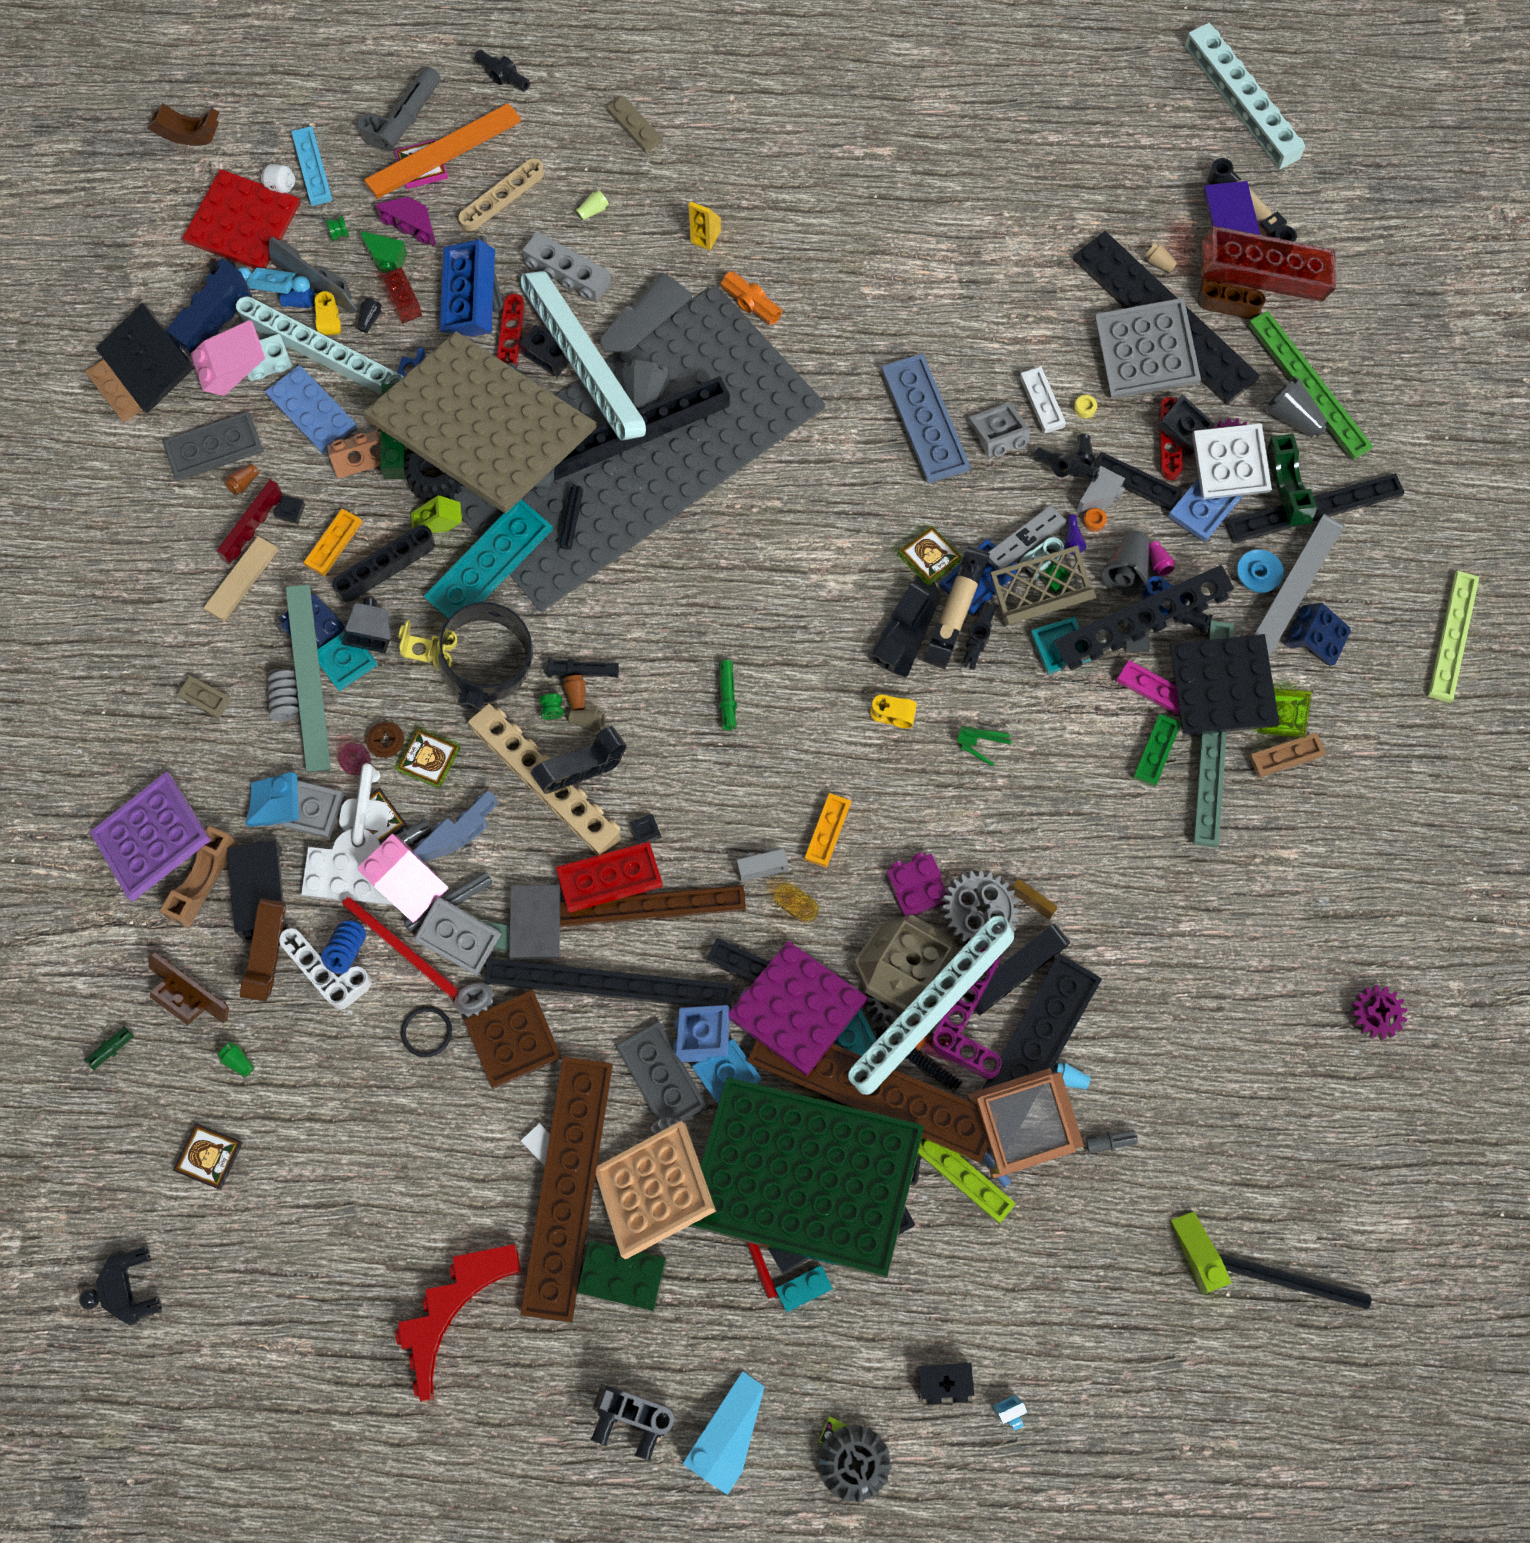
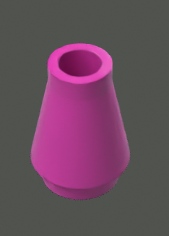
M1159 541L1150 543L1149 555L1154 573H1157L1158 576H1166L1173 572L1175 569L1174 559L1161 546Z

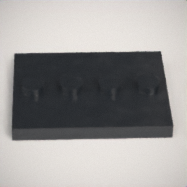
M141 303L96 347V350L140 408L146 413H149L195 368L144 303Z

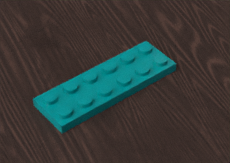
M521 499L506 514L504 513L423 597L447 619L464 606L484 602L554 528Z

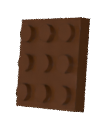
M534 990L487 1009V1011L479 1013L478 1016L474 1015L464 1019L492 1089L562 1059Z

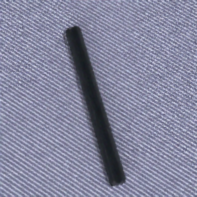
M1220 1255L1226 1271L1363 1309L1370 1308L1372 1297L1369 1294L1228 1255Z

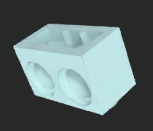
M280 334L259 340L265 359L247 376L250 381L260 380L267 375L283 372L293 367Z

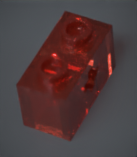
M402 267L382 274L385 289L401 323L404 324L421 317L422 312L419 302Z

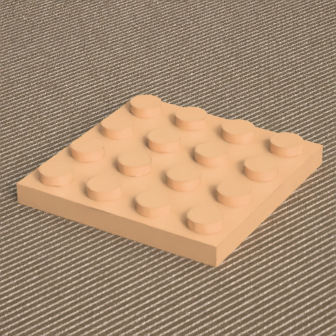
M682 1121L597 1166L596 1177L620 1255L624 1259L630 1258L716 1212L686 1124Z

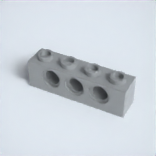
M538 231L522 250L524 262L529 268L545 271L551 280L555 279L566 289H573L586 300H592L597 303L611 285L610 271Z

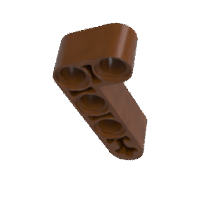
M261 898L259 901L248 968L241 983L240 998L266 1002L271 995L280 948L279 938L283 931L286 913V902Z

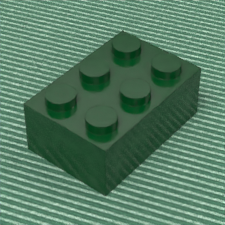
M590 1241L577 1293L581 1296L655 1313L667 1260L663 1257L641 1252L628 1259H624L621 1257L618 1247Z

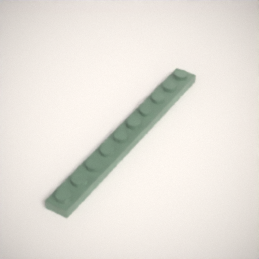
M1210 621L1208 640L1233 637V623ZM1227 732L1201 734L1193 845L1214 848L1219 846Z

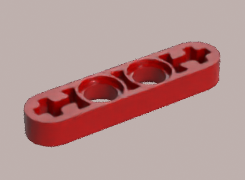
M511 294L504 301L497 358L506 363V355H509L511 363L508 365L517 370L525 304L522 296ZM514 303H518L515 309L516 314L512 311ZM509 321L518 322V326L515 328H508L506 325ZM507 340H514L516 342L514 347L511 348L505 347L504 343Z
M1166 397L1163 399L1159 407V422L1169 411L1167 405L1172 407L1177 400L1176 398ZM1159 428L1160 473L1167 480H1175L1182 470V448ZM1172 444L1176 447L1177 451L1170 453L1166 451L1165 445ZM1170 460H1173L1172 468L1175 469L1174 472H1170V468H1168Z

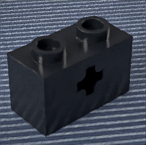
M971 1363L917 1367L919 1399L926 1400V1405L942 1404V1398H952L953 1403L969 1402L968 1397L975 1396ZM944 1376H946L947 1381H952V1386L948 1387V1392H945L944 1387H939V1382L943 1381Z

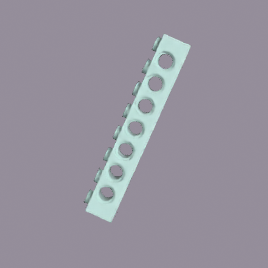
M1208 23L1189 32L1184 47L1276 167L1280 170L1299 160L1306 147L1302 138L1298 137L1294 132L1291 124L1284 119L1279 109L1270 101L1266 92L1259 87L1255 78L1245 69L1242 61L1235 56L1231 47L1224 42L1218 30Z

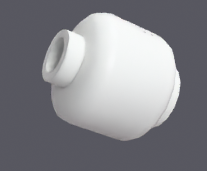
M269 164L262 171L261 182L265 188L271 191L289 193L295 184V176L286 165Z

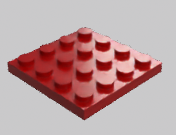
M220 169L182 239L188 245L226 259H234L235 262L250 268L266 269L271 260L269 240L272 236L277 240L283 238L301 203L300 198L285 192L271 191L265 188L263 184Z

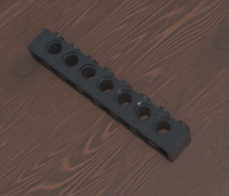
M1221 564L1055 639L1050 647L1062 671L1067 668L1072 671L1083 665L1082 662L1089 658L1091 661H1095L1104 656L1103 652L1109 649L1114 652L1125 646L1124 642L1131 639L1133 642L1139 641L1146 637L1145 633L1151 630L1154 633L1167 627L1166 623L1173 620L1175 623H1178L1188 618L1187 614L1195 611L1198 614L1208 609V604L1216 602V604H1220L1230 598L1229 594L1234 590V587ZM1201 587H1206L1210 591V596L1204 595L1201 592ZM1180 597H1186L1189 600V605H1184L1180 601ZM1159 606H1165L1169 614H1162ZM1138 615L1145 616L1148 624H1142L1138 620ZM1117 625L1125 626L1127 629V633H1120L1117 629ZM1096 634L1105 636L1106 643L1098 642ZM1075 644H1082L1085 647V652H1078L1075 649Z

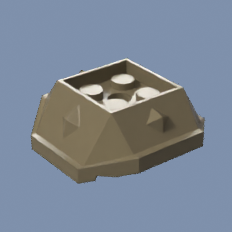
M909 915L877 925L853 966L856 973H858L865 993L902 1014L958 954L954 938L916 916ZM907 961H911V962H913L915 965H911V964H909ZM949 984L945 989L951 988L953 984ZM936 1002L931 1003L928 1008L933 1007Z

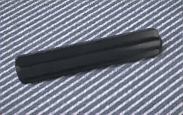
M572 485L570 487L559 542L561 549L570 550L573 545L583 494L581 486Z

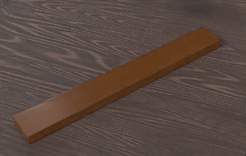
M744 885L632 895L568 913L565 901H561L560 927L746 911Z

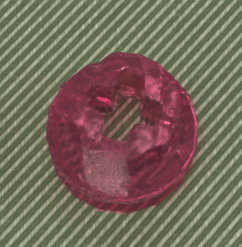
M349 743L342 747L338 761L345 773L359 775L361 774L362 765L365 763L370 764L371 757L364 746ZM353 752L356 756V758L353 760L349 756V753Z

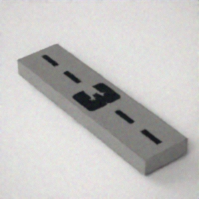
M1050 505L989 551L990 557L988 562L996 570L1013 565L1063 527L1066 520Z

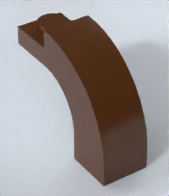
M162 103L154 110L147 129L175 143L203 146L212 142L219 124L217 118L220 112L211 108L200 117H189L174 111Z

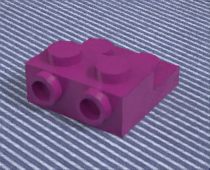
M925 852L918 853L911 858V862L903 864V861H898L889 866L890 870L887 871L886 878L903 917L909 915L916 916L946 904L941 899L944 896H948V894L945 892L946 889L941 880V873L932 853L926 855Z

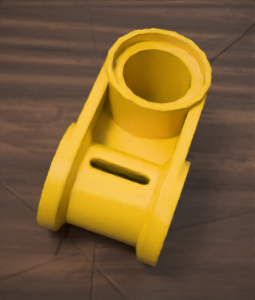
M328 291L318 293L315 297L317 332L325 336L341 334L339 312L334 295Z
M878 695L873 699L870 716L878 723H885L905 729L912 728L917 703L906 698Z

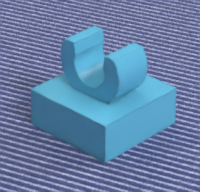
M1017 1395L993 1405L996 1416L1003 1424L1008 1422L1014 1431L1024 1426L1020 1416L1027 1413Z

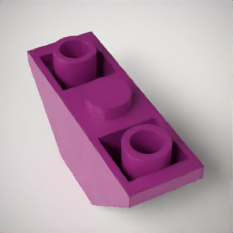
M403 197L378 203L375 206L378 218L383 224L392 225L401 233L415 237L422 244L427 243L433 247L436 245L426 205L410 197Z

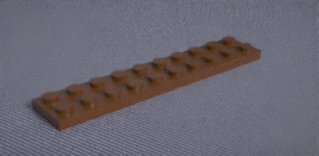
M756 1040L747 1060L753 1066L848 1107L924 1125L923 1139L978 1163H982L989 1142L978 1105L896 1070H893L874 1092L867 1095L861 1094L848 1077L850 1069L862 1057L861 1055L832 1044L806 1077ZM867 1076L862 1077L859 1083L866 1080ZM991 1111L997 1126L1001 1115Z
M570 1057L562 1058L520 1316L573 1323L613 1063Z

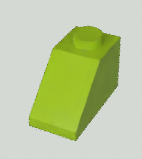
M439 495L411 512L412 529L419 525H425L430 528L432 533L447 532L462 523L460 502Z

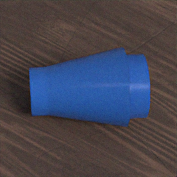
M312 288L305 292H295L293 290L288 294H280V302L282 307L309 309L310 306L315 304V296Z

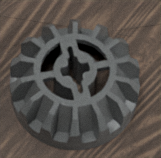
M861 1425L843 1426L833 1431L824 1440L818 1455L819 1474L823 1483L832 1494L844 1501L863 1502L865 1499L875 1497L881 1488L887 1484L889 1471L891 1470L890 1452L881 1437L871 1429ZM854 1445L867 1448L872 1456L866 1458L861 1452L855 1450ZM844 1450L845 1454L842 1457L843 1468L838 1470V1459ZM850 1451L857 1460H861L858 1464L859 1474L852 1467L848 1466L852 1463ZM874 1460L873 1474L867 1480L865 1473L868 1470V1462ZM846 1472L851 1477H854L858 1484L846 1482L840 1474Z

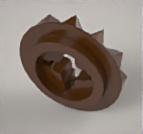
M381 722L369 730L366 744L373 755L387 759L388 757L396 756L403 749L405 738L403 731L398 725L392 722ZM385 732L388 738L392 740L388 742V746H386V748L384 747L383 743L380 742L384 740Z

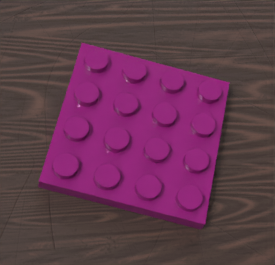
M787 941L730 1010L728 1016L730 1021L807 1077L867 1002V996Z

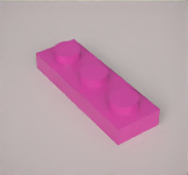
M1128 660L1116 682L1179 716L1175 685Z

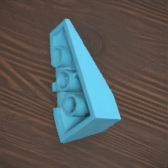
M743 1371L683 1462V1465L727 1495L743 1471L764 1390L762 1384Z

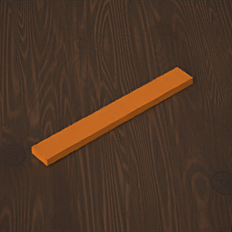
M507 103L364 179L365 185L375 198L379 199L521 123V117Z

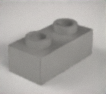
M770 848L765 850L763 854L755 855L754 853H749L737 860L741 882L788 871V862L784 849Z

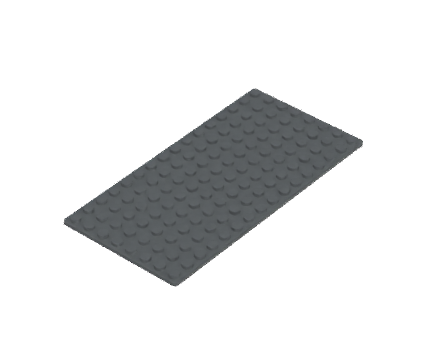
M718 286L710 287L684 305L630 352H617L605 360L625 392L623 378L624 362L628 361L629 365H631L632 360H641L659 364L658 369L663 370V366L667 367L670 372L669 383L659 401L721 376L730 393V407L553 482L552 489L537 488L528 492L522 498L526 504L554 528L510 574V577L539 611L542 612L548 609L825 408L824 401ZM578 379L555 395L594 420L596 428L608 423L581 379ZM576 485L583 488L573 545L570 550L560 548L559 542L570 487ZM460 486L461 492L459 494L454 493L455 498L452 500L460 502L462 519L474 534L480 538L504 512L467 487Z

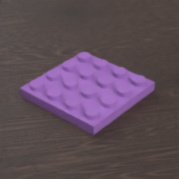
M168 772L157 778L90 831L125 895L131 901L136 900L211 841L180 788Z

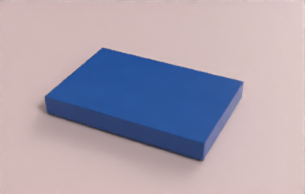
M986 539L977 549L989 552L996 546ZM989 562L981 576L968 613L972 616L981 609L983 602H988L996 595L989 574L996 571V569ZM961 564L940 582L939 587L948 595L951 592ZM1006 574L997 575L999 585L1003 587L1013 579Z

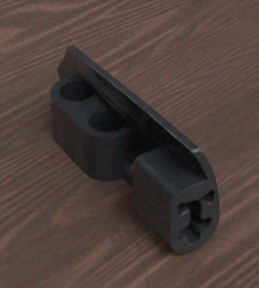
M917 576L912 581L893 611L887 626L868 654L872 662L904 678L909 675L941 598L933 578L929 580L926 576Z

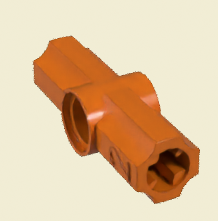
M734 271L728 272L724 276L721 288L737 299L739 306L747 313L753 312L769 325H774L779 320L782 309L766 297L765 292L759 285L755 283L749 284Z

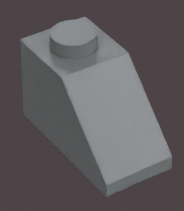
M1100 466L1098 479L1090 483L1080 500L1076 512L1081 514L1086 513L1091 508L1102 509L1110 507L1115 499L1120 500L1125 491V488L1122 487L1125 478Z

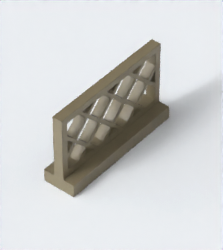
M1078 546L989 573L1003 615L1001 619L1004 627L1096 598L1094 589H1091ZM1073 552L1076 562L1073 568H1070L1061 562L1066 554ZM1048 560L1056 564L1051 575L1040 570L1043 561ZM1059 566L1070 572L1065 583L1054 578ZM1023 567L1034 571L1029 582L1018 577ZM1037 573L1049 579L1043 590L1032 584ZM1006 574L1013 578L1007 589L999 585L997 575ZM1073 574L1082 579L1083 588L1075 589L1068 585ZM1015 580L1027 585L1022 597L1010 591ZM1052 581L1063 586L1060 594L1057 596L1046 592ZM1030 588L1041 593L1038 601L1035 603L1025 599ZM1008 594L1020 600L1017 607L1007 611L1005 604ZM1044 595L1049 597L1048 599L1042 600ZM1023 602L1026 603V604H1028V605H1025V606L1020 607Z

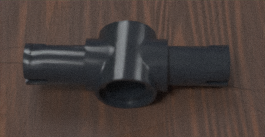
M483 50L477 51L475 61L487 68L489 76L496 84L502 85L505 82L506 84L514 85L522 92L528 90L530 86L529 79L517 73L514 63L508 57L503 56L499 59L498 57L490 56Z
M1041 447L1035 451L1034 461L1049 465L1058 477L1063 478L1068 475L1073 477L1080 476L1092 482L1098 479L1100 469L1083 463L1080 456L1073 451L1063 454L1061 452H1051Z
M989 602L982 603L979 616L970 627L966 643L967 650L961 662L964 668H967L968 662H971L969 669L975 670L980 652H983L988 644L992 628L991 621L997 608L993 603H991L989 610L987 609ZM981 633L984 638H977L974 634Z

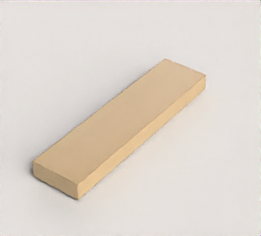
M258 536L204 606V610L225 622L278 552V548Z

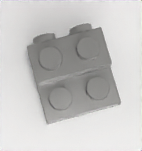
M1010 402L969 417V424L978 435L979 444L988 457L994 455L1000 457L1007 450L1015 447L1022 449L1030 442L1029 427Z

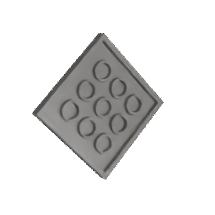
M1184 298L1095 314L1111 399L1200 383L1201 378Z

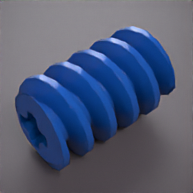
M351 920L342 921L334 930L321 954L323 965L331 972L337 974L348 972L366 938V931L360 923Z

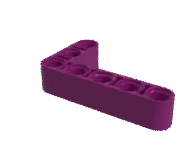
M988 947L982 948L980 952H984ZM1002 954L983 973L985 980L976 981L967 990L966 993L971 994L974 1000L966 1003L960 998L943 1016L932 1041L935 1052L985 1079H992L998 1075L1002 1064L1001 1058L995 1052L961 1034L993 977ZM951 1015H959L962 1018V1023L953 1024L950 1022L949 1017ZM941 1036H946L950 1039L951 1044L941 1046L937 1039ZM968 1048L973 1052V1056L971 1058H964L961 1056L960 1050ZM986 1060H991L995 1063L996 1068L992 1071L986 1070L982 1063Z

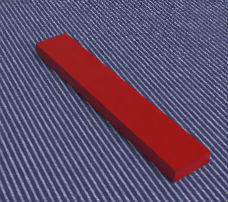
M347 897L342 902L351 914L450 999L455 1000L459 991L353 899Z

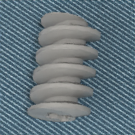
M288 669L271 670L268 672L270 675L268 677L270 684L268 687L270 692L269 709L271 710L269 717L275 721H290L294 719L293 714L300 712L299 708L294 706L299 704L298 698H294L298 695L297 689H293L297 687L296 680H292L296 679L295 671Z

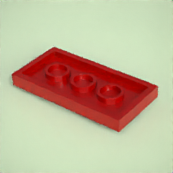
M650 841L556 867L568 913L663 887Z

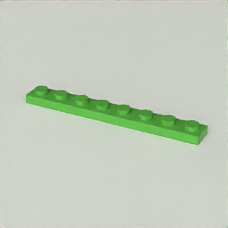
M1266 311L1250 320L1248 326L1288 378L1291 380L1294 376H1297L1327 419L1325 425L1351 460L1353 461L1369 452L1373 445L1270 312Z

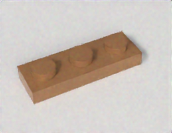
M104 359L85 371L122 422L142 411Z
M1316 732L1252 753L1249 759L1257 777L1261 778L1322 758L1326 755V752Z

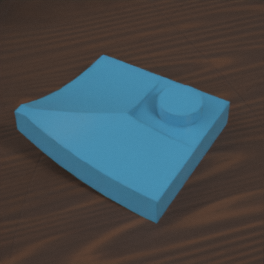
M289 772L251 783V800L245 825L249 827L267 826L299 820L297 774Z

